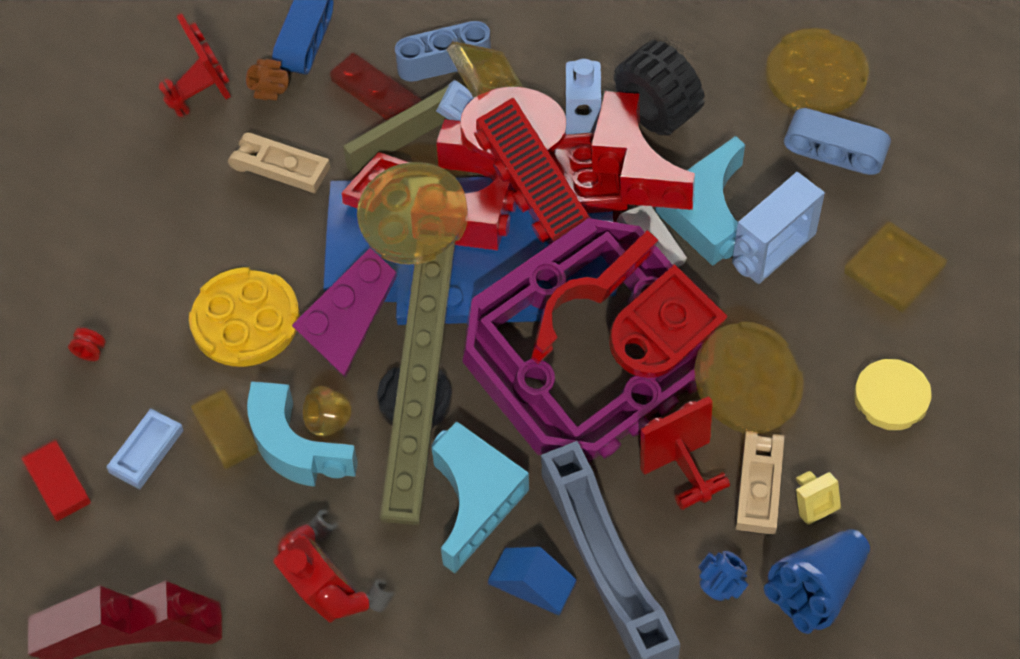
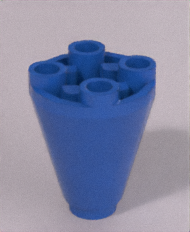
M848 529L845 532L841 531L777 561L772 565L768 573V583L764 585L766 597L771 602L778 604L783 612L792 619L795 627L805 634H810L814 629L822 630L831 626L840 613L868 559L870 552L869 542L860 532Z

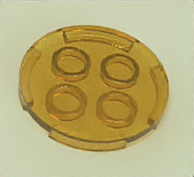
M819 28L802 29L784 36L781 42L768 55L766 65V79L769 88L782 103L794 110L807 108L826 114L840 112L857 102L865 91L869 76L867 58L854 41L848 42L839 36L830 34V30Z
M409 162L393 166L381 172L367 185L358 203L357 218L363 238L372 249L381 254L382 258L399 264H420L437 259L436 256L448 249L456 240H460L468 221V205L462 186L448 171L429 163Z
M739 322L720 328L702 344L695 362L697 389L701 399L708 396L713 401L712 415L727 427L746 433V431L757 432V434L769 432L788 421L798 409L803 395L802 371L798 370L796 361L787 348L789 344L779 334L758 323Z

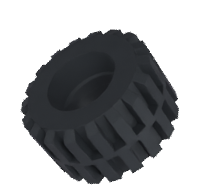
M651 40L645 43L622 61L614 70L613 80L616 84L617 92L640 94V124L652 133L655 132L661 136L672 134L704 106L705 101L703 98L705 94L696 71L682 54L672 46H668L665 42Z

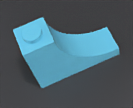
M736 136L687 170L695 173L693 210L655 208V212L712 266L723 258L729 259L734 253L738 222L726 205L723 189L729 178L743 165L745 144Z
M457 421L448 431L443 430L440 432L432 444L434 466L451 483L459 501V511L455 526L449 538L441 547L443 565L453 573L459 570L529 491V473Z

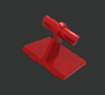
M181 13L176 17L197 52L199 59L175 85H173L171 80L165 79L164 81L168 86L166 88L161 81L159 90L164 94L165 104L169 108L174 109L178 117H185L181 108L186 115L190 111L185 100L213 84H216L225 100L229 99L231 95L225 86L230 80L220 64L214 67L219 62L208 42L206 41L201 44L205 38L196 22L189 25Z
M709 396L697 402L690 401L684 404L677 412L664 418H655L641 429L640 470L646 475L675 460L692 484L693 488L675 495L676 503L678 506L680 505L682 511L700 501L706 503L712 500V495L730 487V482L723 472L704 482L689 454L710 443L713 401Z

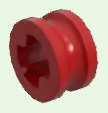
M77 328L73 334L74 339L68 345L69 351L83 360H99L100 350L104 349L106 344L105 338L91 329Z

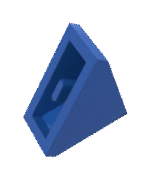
M541 547L505 548L488 579L489 585L560 616L577 583V579Z

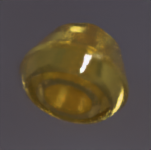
M325 386L313 388L307 394L303 403L304 423L307 429L319 438L327 437L343 429L351 417V405L345 396Z

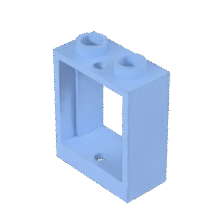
M796 172L743 217L737 225L732 264H734L737 271L741 275L750 277L757 284H760L816 235L825 192L799 172Z

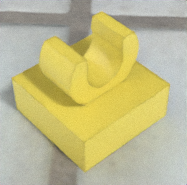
M811 471L796 477V481L801 485V487L796 489L799 516L807 525L841 508L838 480L830 472L819 478H816Z

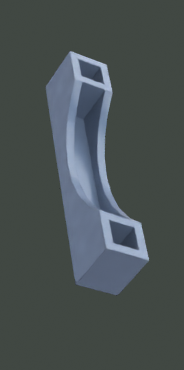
M578 441L542 454V478L631 659H678L680 642L663 608L648 591L630 561L608 514L594 473Z

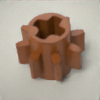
M257 59V65L250 66L246 74V84L250 90H255L253 98L276 101L278 95L286 91L288 74L285 70L279 69L281 61Z

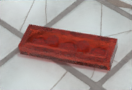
M353 52L330 71L332 82L386 120L422 101Z

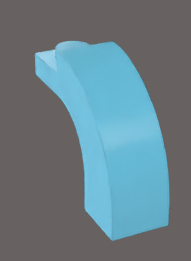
M251 381L247 403L249 423L261 456L273 470L291 481L314 487L318 473L331 478L356 477L358 461L354 445L310 441L298 436L291 430L289 423L293 400L289 385Z

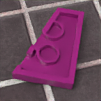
M369 248L292 324V327L345 378L351 369V363L358 349H361L367 337L366 334L375 316L378 315L397 278L396 271Z

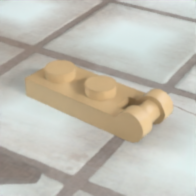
M244 133L239 141L240 148L238 151H233L228 159V164L236 171L245 172L247 170L312 193H316L330 169V162L327 158L252 133Z
M754 431L745 432L736 530L775 535L778 519L784 435L772 434L771 438L757 436V432ZM756 451L768 452L770 457L756 455Z

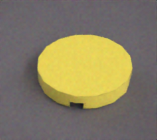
M882 359L869 364L860 373L854 389L855 405L859 412L861 409L862 413L866 415V420L886 430H904L910 428L912 424L920 422L925 417L932 398L930 384L923 372L914 365L899 359Z

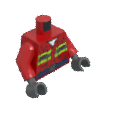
M320 510L308 525H303L285 534L277 544L278 555L273 559V563L299 596L329 623H332L336 618L339 619L367 611L368 608L382 612L395 594L394 592H384L383 590L387 583L379 579L375 580L367 594L362 591L357 592L318 543L315 542V540L325 541L338 526L337 522L330 525L323 520L328 514L326 510Z

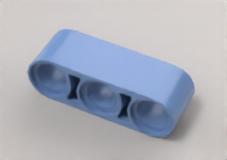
M470 21L400 39L395 46L398 75L405 81L413 82L485 64L491 57L489 27L480 21Z
M807 108L795 111L784 138V145L793 153L867 175H875L881 171L891 144L889 135L880 129Z

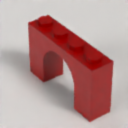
M444 119L436 141L438 168L479 173L490 178L493 182L479 191L465 194L419 189L411 212L413 240H418V235L454 238L456 245L498 250L502 236L507 237L509 234V212H515L517 207L512 196L516 191L509 180L503 182L493 166L495 160L482 156L479 153L474 154L465 146L461 137V121Z

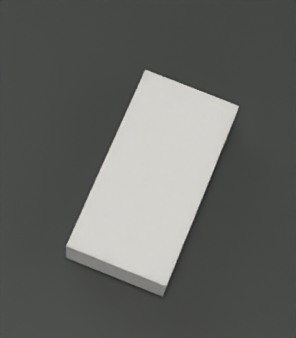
M639 206L619 215L618 223L640 226L644 232L648 230L658 239L656 246L672 265L675 264L679 267L685 263L687 257L652 206Z

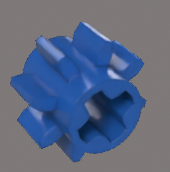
M723 551L722 554L718 552L716 556L709 553L698 566L702 571L699 575L701 578L699 584L703 591L715 600L723 601L725 598L729 600L731 596L738 599L749 585L745 581L747 574H745L747 572L746 564L732 552Z

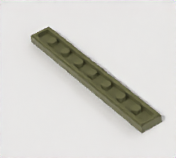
M418 235L380 514L381 522L420 526L456 245L454 238Z

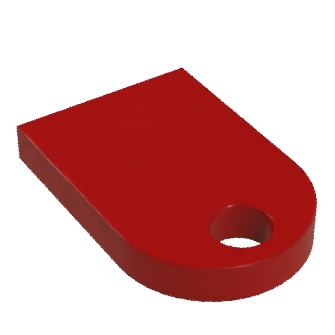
M674 264L618 314L609 334L610 350L616 362L627 372L644 378L659 377L674 369L718 329L728 316ZM630 343L638 344L644 350V357L641 359L630 358L625 352V346Z

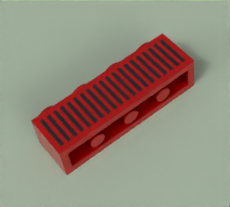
M514 97L476 119L477 132L474 133L478 144L484 152L491 151L496 159L493 166L503 182L509 180L516 192L512 194L513 199L523 213L528 210L535 223L531 224L541 243L547 241L549 245L590 218Z

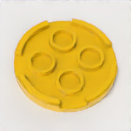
M242 267L220 273L200 288V294L194 301L191 312H189V325L195 343L206 356L224 365L245 367L261 364L280 354L291 343L297 332L292 327V324L300 317L296 295L283 278L277 274L271 275L262 271L250 270L249 267Z

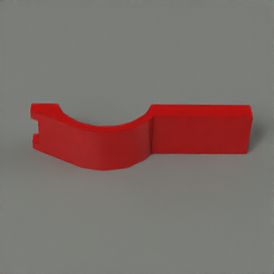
M647 230L597 279L591 277L572 279L556 288L547 301L541 316L531 358L539 364L552 352V344L558 338L552 326V313L561 304L574 299H590L601 304L652 255L658 239Z

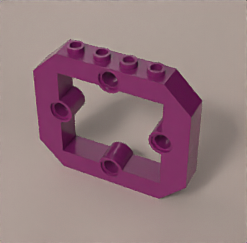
M588 218L472 298L468 312L462 362L537 455L545 454L578 441L588 462H592L600 455L606 459L622 446L619 442L629 433L632 437H636L641 433V429L650 422L648 420L657 412L662 416L667 414L679 403L677 397L685 391L690 395L695 393L708 381L705 375L712 366L715 331L665 375L654 378L639 376L630 378L619 397L577 427L550 394L555 381L552 367L545 361H541L539 364L533 359L524 362L497 330L499 326L530 304L533 307L544 309L556 288L563 285L566 279L600 255L611 266L645 233L640 226ZM657 246L652 255L624 281L625 285L632 292L627 306L673 266ZM537 281H547L553 288L543 289L538 286ZM535 378L541 382L542 387L539 389L530 388L526 384L525 379ZM638 393L643 395L647 400V404L641 405L636 403L631 394Z

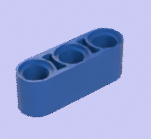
M293 0L273 49L272 60L281 61L279 69L305 75L310 72L332 17L333 0Z

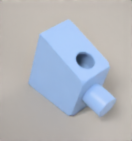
M584 58L577 61H569L566 63L565 86L566 135L595 133L601 110L600 62ZM588 105L589 114H577V106Z

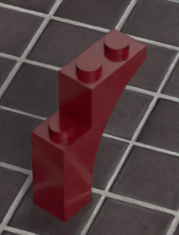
M163 581L131 596L99 585L28 617V655L39 659H73L90 652L136 643L174 641L211 645L222 640L221 603L168 581Z

